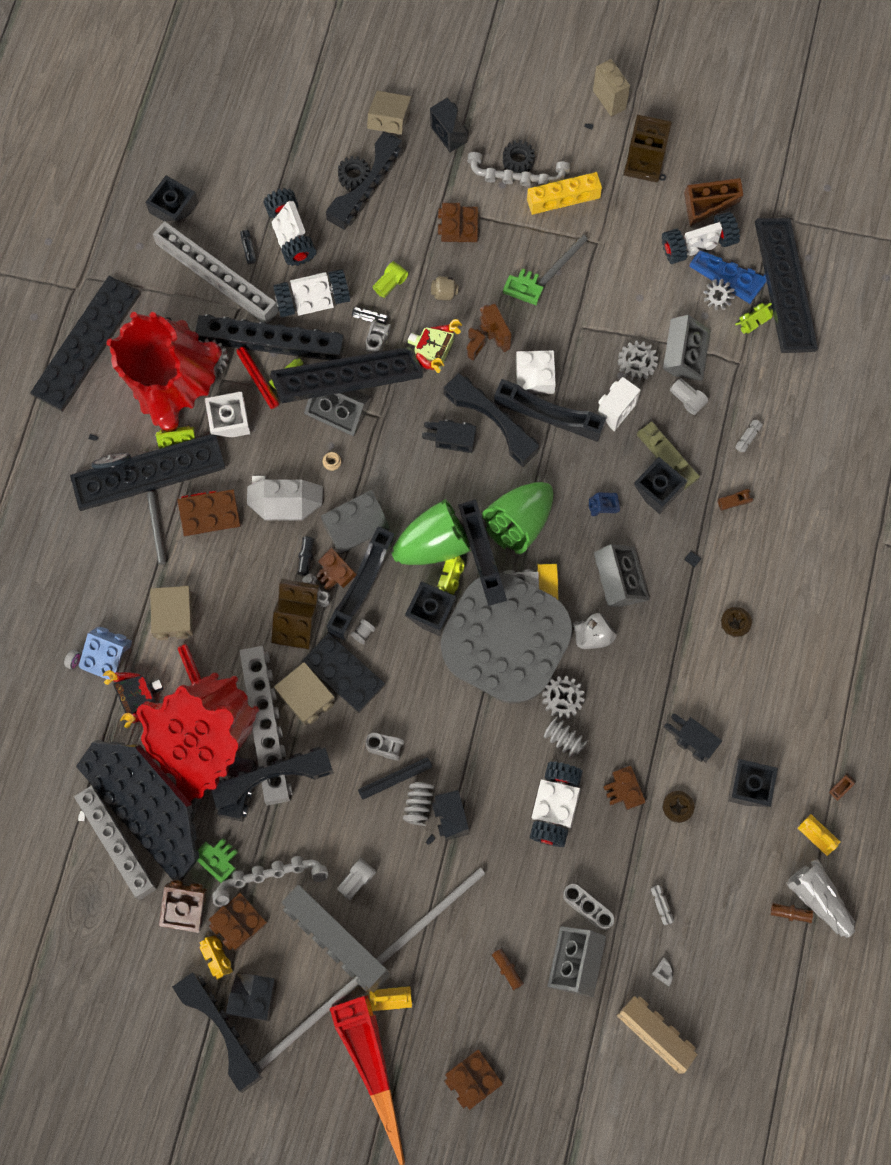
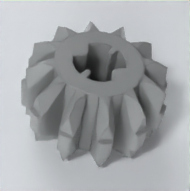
M716 279L713 280V286L707 284L706 286L709 290L703 292L709 295V297L704 298V301H711L708 307L715 304L714 310L719 309V304L722 310L726 309L725 303L730 306L732 303L729 299L735 298L734 295L729 294L734 291V288L728 290L727 287L731 283L727 282L724 286V279H720L719 285ZM717 290H720L719 292H723V296H721V299H719V297L716 298L715 296Z

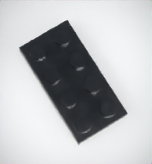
M329 633L302 660V663L305 662L314 674L358 713L385 686L381 679Z

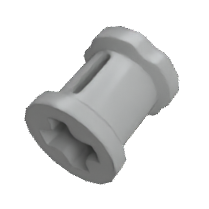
M362 619L360 621L361 624L355 632L351 633V636L364 645L365 639L376 629L369 622Z

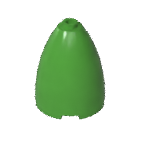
M544 482L526 484L509 491L494 501L482 513V518L485 519L487 525L485 530L489 536L504 549L508 547L515 550L516 554L524 553L536 540L547 522L553 503L554 493L552 486ZM511 522H513L514 524L509 529H507V526Z
M445 499L423 512L403 531L393 546L394 551L391 552L396 562L399 561L401 564L406 565L435 564L471 551L467 534L457 516L454 515L455 511L448 500Z

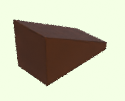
M847 773L829 793L838 801L856 781Z

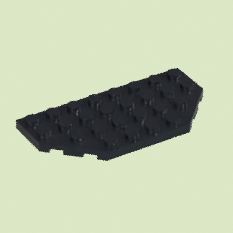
M104 740L92 742L76 767L172 880L182 881L200 858L199 851L195 849L194 841L197 839L195 824L191 821L192 804L141 745H125L122 742L108 743L104 742Z

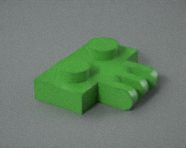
M522 268L518 278L509 275L503 289V294L537 306L543 292V287L536 284L539 274L536 273L534 278L531 279L533 272L529 271L525 277L526 269Z
M224 838L214 848L205 842L198 850L200 857L198 862L220 883L227 880L236 870L229 862L238 853L236 849L232 850L230 854L227 853L232 848L231 844H227L224 849L222 848L226 843Z

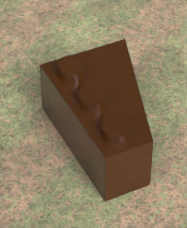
M741 178L687 185L684 196L689 226L691 227L740 203L743 197Z

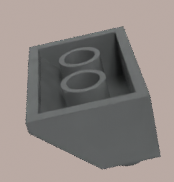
M690 315L671 319L663 369L676 377L703 380L711 330Z
M354 390L308 399L304 414L354 436L367 413L372 397Z
M372 490L321 515L322 523L339 554L371 539L378 526L385 530L390 529Z
M610 544L594 552L608 606L623 607L649 600L634 546Z
M560 926L547 987L577 995L594 997L606 936L591 930Z

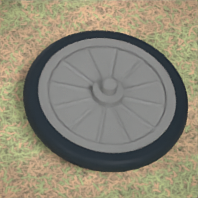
M129 453L110 454L95 460L91 466L94 469L114 467L128 461L131 455Z

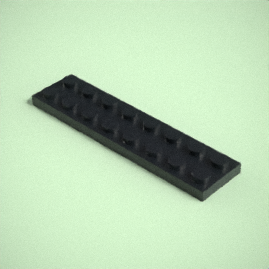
M757 218L755 227L781 353L816 352L818 346L791 219Z
M108 275L30 394L63 412L107 346V340L113 337L141 295L140 291ZM78 348L80 351L72 356L70 351Z
M411 347L273 370L270 373L282 403L421 379L424 375Z
M210 434L131 457L128 461L114 467L92 468L70 475L78 508L80 511H84L226 468L217 437L214 434ZM121 469L125 470L126 478L120 479Z

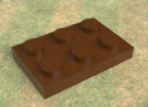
M234 489L177 499L184 537L241 527Z

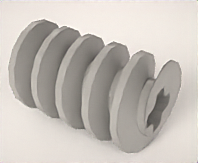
M556 717L547 727L544 738L551 736L550 743L558 741L556 747L564 746L563 753L570 751L569 758L577 756L588 743V740L582 743V735L575 738L576 730L569 733L570 726L568 725L563 728L564 721L562 720L557 723Z
M415 782L409 785L412 791L408 792V797L411 799L406 800V804L410 807L404 809L409 815H404L403 820L411 824L427 826L422 823V820H428V817L423 815V813L430 812V809L425 807V805L431 804L427 797L433 796L428 789H434L435 786Z

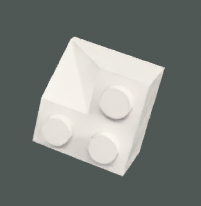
M554 351L517 352V385L531 394H554Z
M623 377L619 382L615 381L610 387V393L608 395L604 394L598 402L600 404L598 412L601 416L606 417V422L613 431L619 427L637 405L641 391Z
M242 392L205 398L211 434L226 437L250 434Z

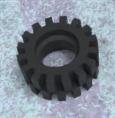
M514 140L513 145L508 143V146H505L502 162L504 168L515 173L527 172V170L530 172L534 166L535 151L532 149L531 144L528 146L526 141L522 144V140H519V143H516V140ZM514 154H522L525 156V160L516 162L512 159V156Z
M350 156V160L346 157L345 162L341 161L340 165H338L339 183H341L342 187L345 186L346 190L351 188V191H353L363 183L370 173L368 163L363 158L360 160L359 156H356V159ZM353 169L361 172L360 176L356 178L348 177L347 173Z

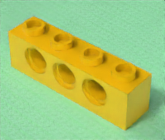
M597 172L528 188L527 202L533 215L599 199L602 186Z

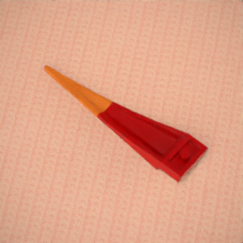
M368 995L331 1007L330 1012L335 1029L370 1094L399 1164L405 1165L376 1015H373Z

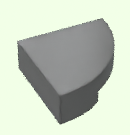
M663 958L652 975L669 987L673 978L672 968L668 960Z

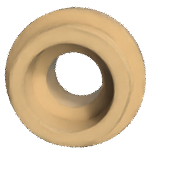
M335 452L327 453L323 457L324 467L330 471L337 470L341 466V457ZM330 460L336 461L334 464H329Z

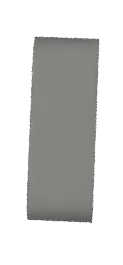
M570 884L565 888L563 892L565 902L600 930H607L613 925V914L580 886ZM569 889L577 891L578 897L576 899H570L567 896ZM585 902L592 903L594 907L592 912H586L583 909ZM601 915L608 916L610 920L609 925H602L599 922V917Z

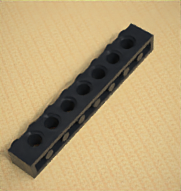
M210 314L198 315L195 330L199 336L198 341L201 340L202 343H205L206 339L209 342L216 340V344L221 343L222 346L240 348L244 346L248 350L327 361L342 359L345 343L344 335L339 332L328 333L319 329L291 328L283 324L269 325L266 322L255 323L246 319L233 320L230 317L218 318ZM214 328H220L218 331H212ZM233 330H237V331H238V332L235 333V334H231V331H233ZM250 333H256L254 336H248ZM269 335H273V336H274V337L271 338V339H267V338H266V337L269 336ZM286 338H292L291 341H284ZM305 340H310L308 344L302 343ZM324 342L328 343L327 346H321Z

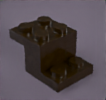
M637 114L623 176L658 183L671 129V121Z
M286 579L280 580L279 598L273 611L271 643L309 650L312 628L317 617L319 585Z

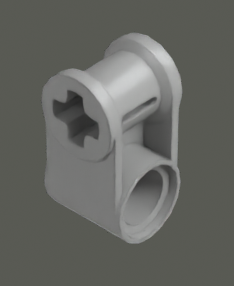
M373 319L366 338V351L368 354L383 351L386 340L390 335L391 324H381Z
M370 733L367 736L366 749L370 753L399 761L400 757L398 755L404 740L379 733ZM377 739L380 744L378 747H371L369 741Z

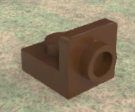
M470 328L468 330V337L471 341L466 349L468 358L474 361L486 345V336L482 331Z

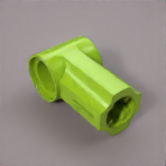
M395 261L391 262L387 266L384 275L373 285V290L380 297L385 298L397 284L401 285L406 280L409 274L408 271Z

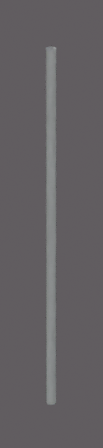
M479 868L377 957L376 960L381 965L484 876L485 872ZM353 978L258 1062L262 1069L266 1067L322 1018L331 1007H334L359 985L356 982L358 978Z

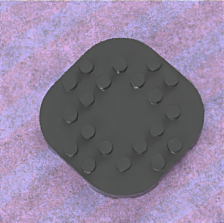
M499 573L507 601L488 606L479 577L468 586L445 626L441 638V652L444 662L455 677L501 702L518 704L532 700L543 692L546 685H548L567 650L572 633L569 614L562 603L555 597L507 573Z

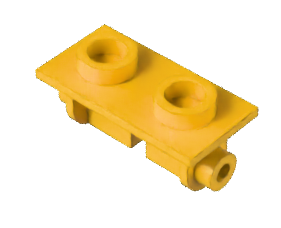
M812 814L798 827L826 856L839 846L840 841Z
M216 935L206 937L205 940L200 942L201 946L199 948L205 960L213 959L207 965L212 976L216 977V980L233 972L231 962L226 957L222 949V943Z
M410 986L378 989L374 993L369 990L372 1011L412 1008Z

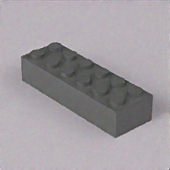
M297 885L281 902L285 906L283 911L293 921L298 919L297 925L308 936L312 933L314 935L312 939L322 949L327 947L329 950L326 953L337 964L341 961L343 963L341 966L343 970L352 978L355 975L358 978L356 982L366 992L370 989L374 993L390 976L387 969L300 885Z

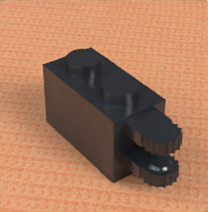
M449 419L439 420V423L428 421L424 423L425 428L436 430L437 433L424 432L422 433V438L435 441L436 448L466 453L473 452L476 426H473V424L463 422L462 424L455 423Z
M672 714V720L680 725L682 729L678 731L668 723L664 725V728L675 736L674 739L679 747L684 750L688 749L693 753L692 756L696 760L706 763L722 740L690 717L686 722L678 715Z

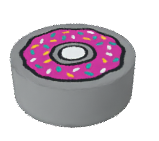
M74 649L69 651L64 661L65 667L74 670L80 663L81 652Z

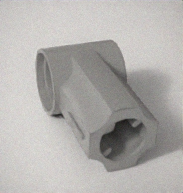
M682 378L678 379L670 388V392L681 400L686 410L693 415L708 403V398L704 393L699 390L695 391Z
M360 858L337 890L347 899L351 900L360 888L372 879L377 871Z

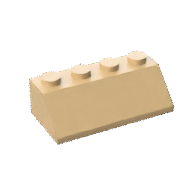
M640 996L638 998L632 997L616 1016L678 1074L685 1073L698 1055L694 1051L696 1049L694 1045L688 1040L684 1042L679 1038L680 1033L673 1026L670 1025L668 1027L662 1022L664 1018L658 1012L654 1011L652 1013L647 1008L649 1004Z

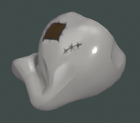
M601 613L592 614L585 622L575 621L572 623L576 632V645L581 649L609 646L617 636Z

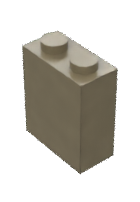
M610 59L596 66L593 91L612 117L626 110L630 85L613 60Z
M376 91L368 112L367 129L402 135L410 114L411 96Z
M190 587L150 589L151 634L153 637L157 638V640H168L169 637L185 639L188 636H192V591Z
M305 662L274 686L278 695L305 726L308 723L310 725L319 718L318 715L323 711L327 712L334 706V696Z

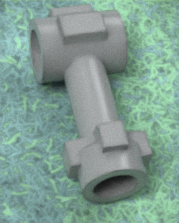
M308 574L302 579L304 583L317 585L315 583L317 578L312 576V574ZM319 588L318 605L327 607L330 605L329 599L331 597L328 592L321 591Z

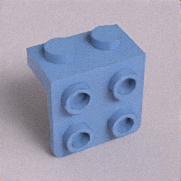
M104 627L93 629L86 638L79 663L80 669L102 678L110 679L109 676L102 675L107 670H111L114 673L118 671L122 654L131 647L132 641L126 639L124 635L113 634Z

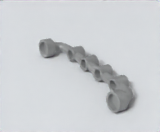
M470 152L467 160L471 164L473 172L479 176H484L486 182H495L496 178H502L504 184H512L513 180H520L522 186H530L531 182H538V186L561 181L565 178L566 174L570 173V164L563 161L556 163V172L559 174L553 177L548 174L534 175L530 172L515 173L512 170L496 171L494 168L481 169L478 165L482 162V154L477 152Z
M295 856L291 859V864L283 866V862L275 861L271 864V869L264 870L262 866H255L252 868V873L244 875L243 871H235L232 873V878L220 883L217 890L212 894L213 904L219 907L227 905L229 903V894L226 889L232 886L241 888L245 883L253 881L261 883L265 878H281L285 873H301L305 868L311 867L313 868L311 870L313 880L323 882L329 876L326 866L321 865L316 860L303 861L301 856Z

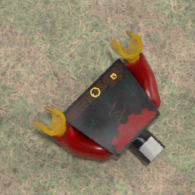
M107 670L102 675L109 676L110 678L104 681L106 685L112 681L115 682L113 686L125 711L120 721H128L124 725L125 728H129L132 723L140 722L137 716L138 707L147 701L157 703L154 694L164 690L159 679L148 683L144 675L137 673H114L111 670Z

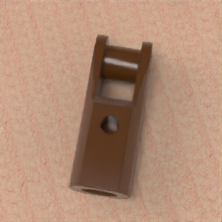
M750 489L718 498L717 502L720 510L753 502L754 499L749 494L751 492Z

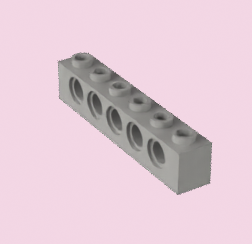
M90 786L74 796L135 898L141 900L157 889L95 788Z

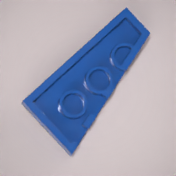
M699 251L689 267L710 280L716 279L718 285L720 279H724V286L727 282H730V286L727 287L728 290L734 288V291L731 293L749 304L752 303L767 283L765 274L763 276L756 274L755 270L749 268L745 270L733 262L726 263L722 261V258L703 251Z

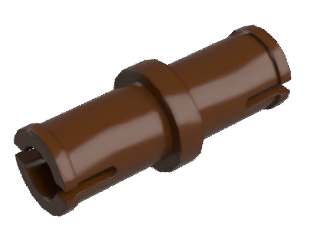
M775 903L771 905L770 916L788 918V921L798 920L812 923L813 910L796 908L795 905L785 906Z
M502 948L491 955L501 969V975L505 976L513 991L524 984L514 969V963L511 964Z

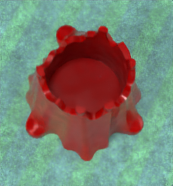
M132 312L130 314L131 322L124 324L120 328L119 337L107 340V345L110 347L112 354V366L133 391V397L139 401L141 412L143 414H150L152 423L155 426H159L165 432H173L179 425V411L183 407L194 408L195 400L199 396L209 395L210 386L215 381L214 366L221 357L222 350L215 342H199L198 333L190 330L185 320L170 321L155 312H151L149 316Z
M214 672L201 680L198 679L190 686L180 685L175 693L164 697L163 703L147 701L142 703L137 709V716L143 725L141 741L145 746L146 752L152 759L159 762L165 774L169 773L175 777L176 787L189 802L194 798H202L206 789L215 790L217 788L220 776L225 777L228 774L229 766L234 763L236 753L252 732L253 723L259 708L257 706L252 708L248 705V696L236 686L238 682L236 676L216 680L219 675Z

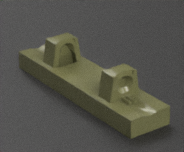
M650 422L637 432V436L656 458L660 457L687 480L685 489L699 480L700 476L653 422Z

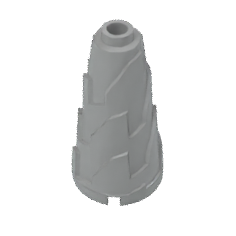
M818 859L810 862L813 865L812 868L805 865L788 879L789 882H786V885L823 919L837 935L848 938L856 931L854 929L855 921L846 909L843 900L825 872L822 863Z

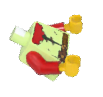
M455 319L448 325L426 327L421 336L414 333L410 334L408 343L416 346L415 356L423 369L435 370L439 373L442 366H445L444 361L454 342L453 332L456 334L461 332L458 327L462 326V324Z

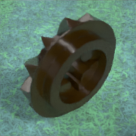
M740 607L727 609L720 620L721 628L726 632V635H731L734 638L744 636L752 626L751 616ZM733 617L737 621L743 620L741 623H739V629L738 627H736V625H730L733 622Z
M674 791L665 797L662 808L664 815L670 821L682 823L692 817L695 806L692 798L687 793ZM677 799L681 806L687 807L681 809L679 815L676 809L670 808L676 805Z

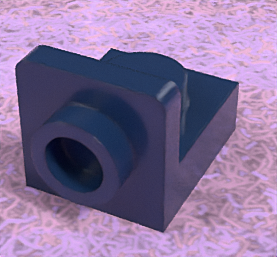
M598 492L589 498L591 516H597L600 513H618L620 506L617 493Z

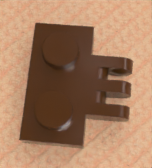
M331 548L318 561L323 568L315 577L318 581L320 580L322 585H325L324 588L328 591L336 583L344 588L357 574Z
M631 766L612 772L615 782L603 787L604 791L613 790L606 794L607 798L616 797V799L609 801L610 806L623 801L626 810L646 803Z

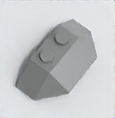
M262 480L247 487V505L264 520L303 521L317 508L321 507L323 503V486L305 480Z

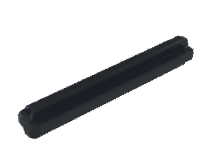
M426 757L359 788L358 793L361 799L364 800L431 769L432 763Z

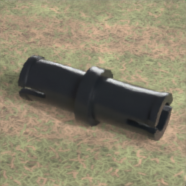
M305 536L302 538L301 552L298 554L300 560L297 574H300V576L309 574L310 564L314 556L312 550L315 539Z

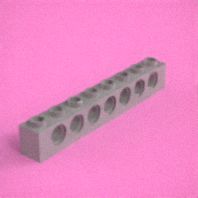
M165 221L153 233L156 245L260 321L269 323L278 313L277 304L274 300Z
M263 646L240 650L249 706L253 708L254 706L259 707V704L262 702L268 703V707L265 710L259 709L253 723L258 765L265 768L268 767L269 760L273 758L279 760L286 757L285 746L280 744V738L283 737L281 726H277L276 719H279L280 716L278 707H274L273 700H276L275 689H271L270 681H273L272 670H268L267 663L270 662L269 653L264 650ZM255 665L262 666L259 672L252 671ZM259 683L265 684V688L262 691L255 690ZM264 721L272 722L268 729L262 728ZM267 740H274L275 744L273 747H265ZM281 775L261 782L264 801L267 806L290 801L289 796L293 795L291 783L287 784L286 776L289 775ZM274 778L281 779L279 786L274 787L271 785Z

